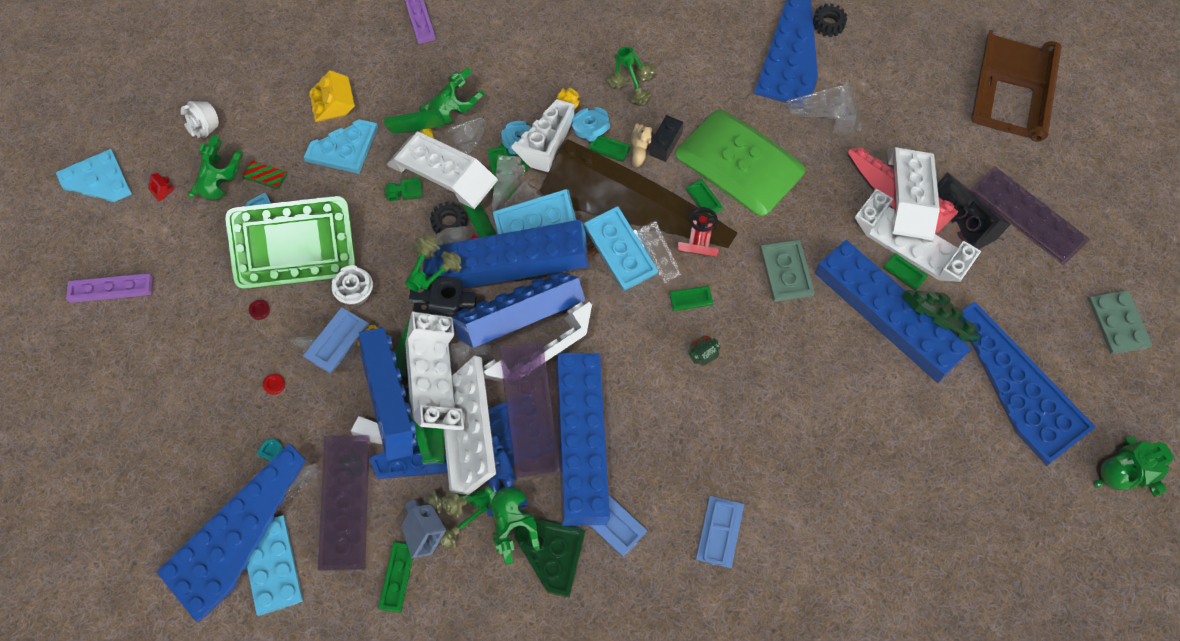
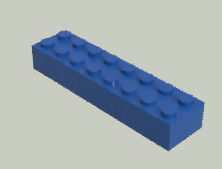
M581 220L438 245L440 250L434 252L435 257L423 260V272L426 274V280H428L444 263L441 257L443 252H455L461 258L460 265L462 268L460 272L457 273L449 269L439 276L460 278L463 289L589 267L586 232Z
M847 239L819 262L815 274L937 383L946 377L971 351L972 348L958 338L949 328L945 330L932 322L933 317H929L925 313L921 315L916 312L902 297L906 291Z
M558 353L556 359L562 526L607 525L610 511L600 353Z

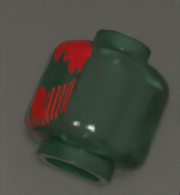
M703 335L690 343L688 354L694 364L705 366L719 357L718 350L720 345L715 338L712 339L707 335Z

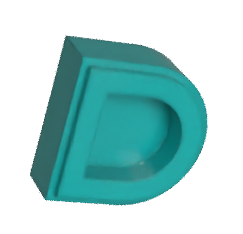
M268 439L263 442L256 454L271 461L283 450V446L276 439Z

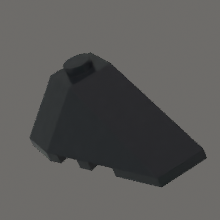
M947 172L938 182L939 198L943 201L951 202L954 208L959 211L951 222H957L961 230L957 234L962 241L979 250L997 240L1011 225L996 210Z

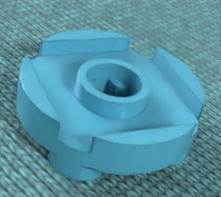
M594 107L595 110L590 111L586 108L574 115L572 127L578 137L586 138L587 141H594L598 136L610 129L608 113L602 108Z
M525 121L510 122L501 132L502 144L511 154H517L512 149V145L521 139L517 136H522L525 131L528 132L532 128L526 125Z

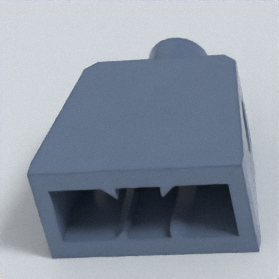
M411 500L405 504L408 514L402 523V530L411 558L428 556L433 554L446 529L432 505L420 506L417 500Z

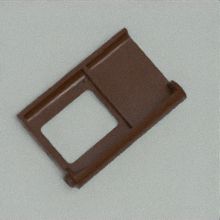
M989 30L972 118L973 121L989 128L1028 137L1036 142L1045 140L1049 133L1062 49L1061 44L1049 41L1044 43L1041 48L996 36L992 30ZM1047 47H1053L1051 51L1046 49ZM997 81L1029 88L1033 91L1027 128L991 118Z

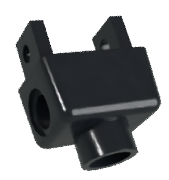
M438 276L423 292H415L410 289L409 302H414L413 312L453 317L458 315L457 312L460 310H470L476 307V293L463 292L462 280L460 278ZM421 305L427 306L424 310L420 309L419 307Z

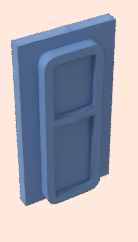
M341 307L303 357L331 374L358 340L359 332L365 331L369 323Z
M609 496L610 518L607 525L589 526L624 557L647 533V530Z
M709 497L696 560L732 568L744 504L728 499Z

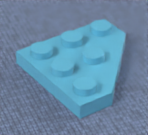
M359 119L352 122L353 125L345 129L339 128L329 133L326 138L310 142L304 155L305 162L360 174L377 132V123Z
M112 149L56 172L61 187L64 190L106 199L111 202L118 201L132 194Z

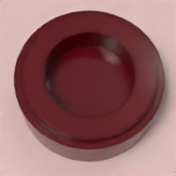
M256 300L249 306V314L255 320L265 319L270 313V306L264 300Z

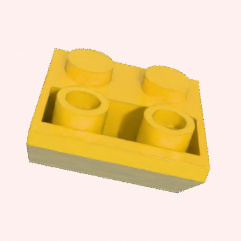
M330 70L309 92L315 122L345 116L355 107L349 77Z

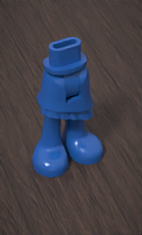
M498 436L492 437L496 474L488 480V483L492 487L493 492L501 490L500 480L503 481L504 487H515L513 480H517V478L513 475L515 472L511 467L503 445L499 443ZM525 500L520 503L518 509L528 506V501ZM491 506L487 510L488 517L493 516Z

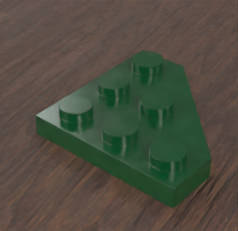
M907 290L902 295L916 312L921 315L925 313L927 316L933 317L932 322L945 330L949 328L953 332H958L957 337L961 340L976 342L981 337L976 331L977 327L972 322L966 320L963 316L964 313L950 302L951 299L947 294L943 292Z
M534 519L537 525L540 550L535 551L530 542L527 528L517 526L514 536L515 540L546 592L570 598L585 530Z

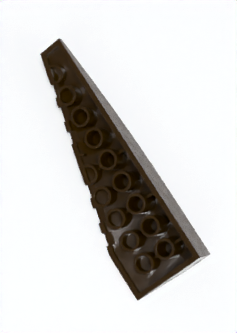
M567 139L558 152L539 190L540 194L546 196L567 189L569 190L573 209L576 211L601 215L618 206L629 224L664 231L672 235L684 236L690 239L692 229L689 217L691 212L698 208L646 177ZM705 211L697 212L698 215L711 216ZM717 220L716 227L711 231L709 244L729 248L738 233Z

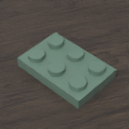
M800 240L761 245L760 251L774 302L814 296L815 292Z
M1129 290L1092 296L1088 299L1110 354L1145 349L1152 346V342Z

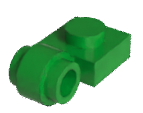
M420 178L401 180V186H398L396 183H388L384 188L385 198L389 202L398 201L400 195H402L403 200L423 198Z

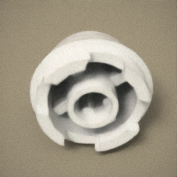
M189 101L187 105L181 107V115L185 114L187 121L184 126L191 136L196 135L198 138H206L218 127V117L210 103Z
M354 265L341 268V272L332 280L333 295L339 301L350 306H358L366 302L373 287L370 274Z

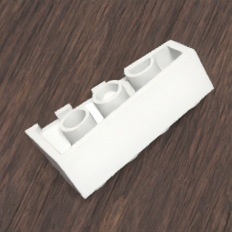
M556 99L543 113V117L540 120H536L533 123V127L528 132L525 131L521 139L512 145V149L529 167L549 172L573 123L575 104Z

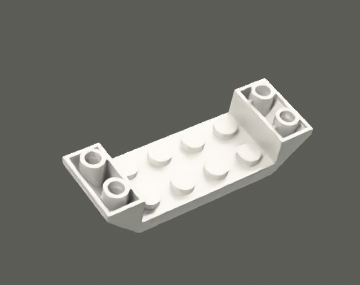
M419 131L411 135L387 163V166L401 173L408 169L454 192L459 202L473 209L477 207L498 181L476 158Z
M896 147L889 148L887 151L888 165H894L897 209L892 217V233L933 240L940 210L934 154Z
M876 189L855 216L865 235L940 281L960 282L981 251L965 241L957 248L936 234L933 240L893 234L892 217L896 211L890 207L893 198Z
M581 302L567 311L569 315L564 319L571 329L559 336L561 338L560 341L557 339L542 347L544 352L541 353L539 350L526 358L527 363L523 364L520 362L511 369L507 368L503 360L496 362L494 359L483 366L484 379L509 384L516 382L585 336L590 318L591 303L588 302L584 305Z
M412 312L405 343L411 418L420 427L463 430L462 409L455 408L448 346L454 336L452 317Z

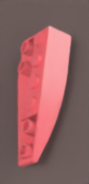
M864 148L850 149L848 153L863 176L875 190L878 189L893 198L891 206L896 210L894 169L870 155ZM939 198L940 210L935 234L946 226L959 212L951 202L943 201L941 198Z

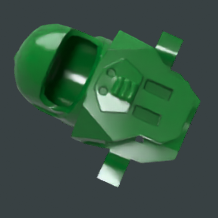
M467 67L462 72L458 73L455 71L448 77L449 83L424 106H420L419 110L437 109L445 120L444 125L453 123L449 116L451 110L462 114L467 112L485 92L483 90L477 92L464 103L457 100L454 90L466 83L464 79L472 73L469 67Z
M212 135L208 144L202 143L199 148L202 155L201 168L191 191L188 193V197L193 198L195 194H199L202 198L210 201L223 198L226 192L219 189V185L223 182L234 181L244 153L238 150L226 168H214V162L218 164L221 159L218 152L222 140L219 139L220 137Z
M1133 435L1125 438L1126 441L1122 442L1124 447L1119 450L1120 454L1103 462L1100 468L1102 480H1095L1093 483L1097 488L1105 483L1110 488L1120 491L1149 486L1153 496L1157 497L1167 491L1161 480L1169 472L1170 468L1168 465L1173 462L1174 456L1165 443L1160 441L1153 444L1144 441L1137 442Z
M486 487L485 492L488 494L496 533H492L496 552L499 551V554H502L505 564L513 563L511 551L515 549L513 541L511 539L508 540V533L516 526L526 527L535 551L540 550L537 525L532 513L518 509L519 504L528 499L524 491L516 487H505L497 492H493L492 487Z

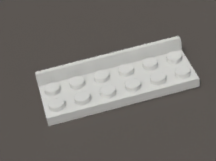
M473 356L452 375L455 408L462 409L464 429H444L449 490L466 495L471 494L496 474L482 357Z

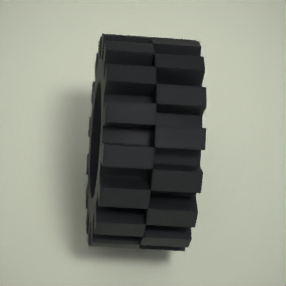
M827 3L824 7L821 5L819 9H816L813 26L814 30H818V34L822 32L823 36L826 37V34H829V37H832L833 34L838 36V33H842L847 22V13H844L843 8L839 9V5L833 7L834 4L831 3L828 6ZM826 17L833 18L836 21V23H828L823 19Z
M448 201L445 202L446 205L444 206L440 203L439 208L436 206L433 208L434 212H431L430 221L436 235L439 234L441 238L445 236V239H449V236H452L453 239L456 238V234L460 236L461 231H465L467 219L464 209H461V205L458 204L456 206L455 202L449 205ZM451 215L456 218V222L452 225H443L441 223L445 216Z

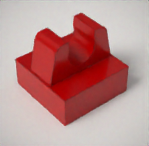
M159 173L151 174L148 189L157 201H161L166 198L167 194L173 192L174 184L167 185L169 183L168 177H161Z

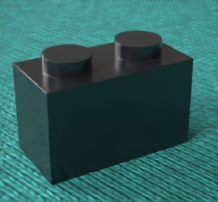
M668 115L665 116L649 146L650 156L664 162L668 160L682 135L683 121Z

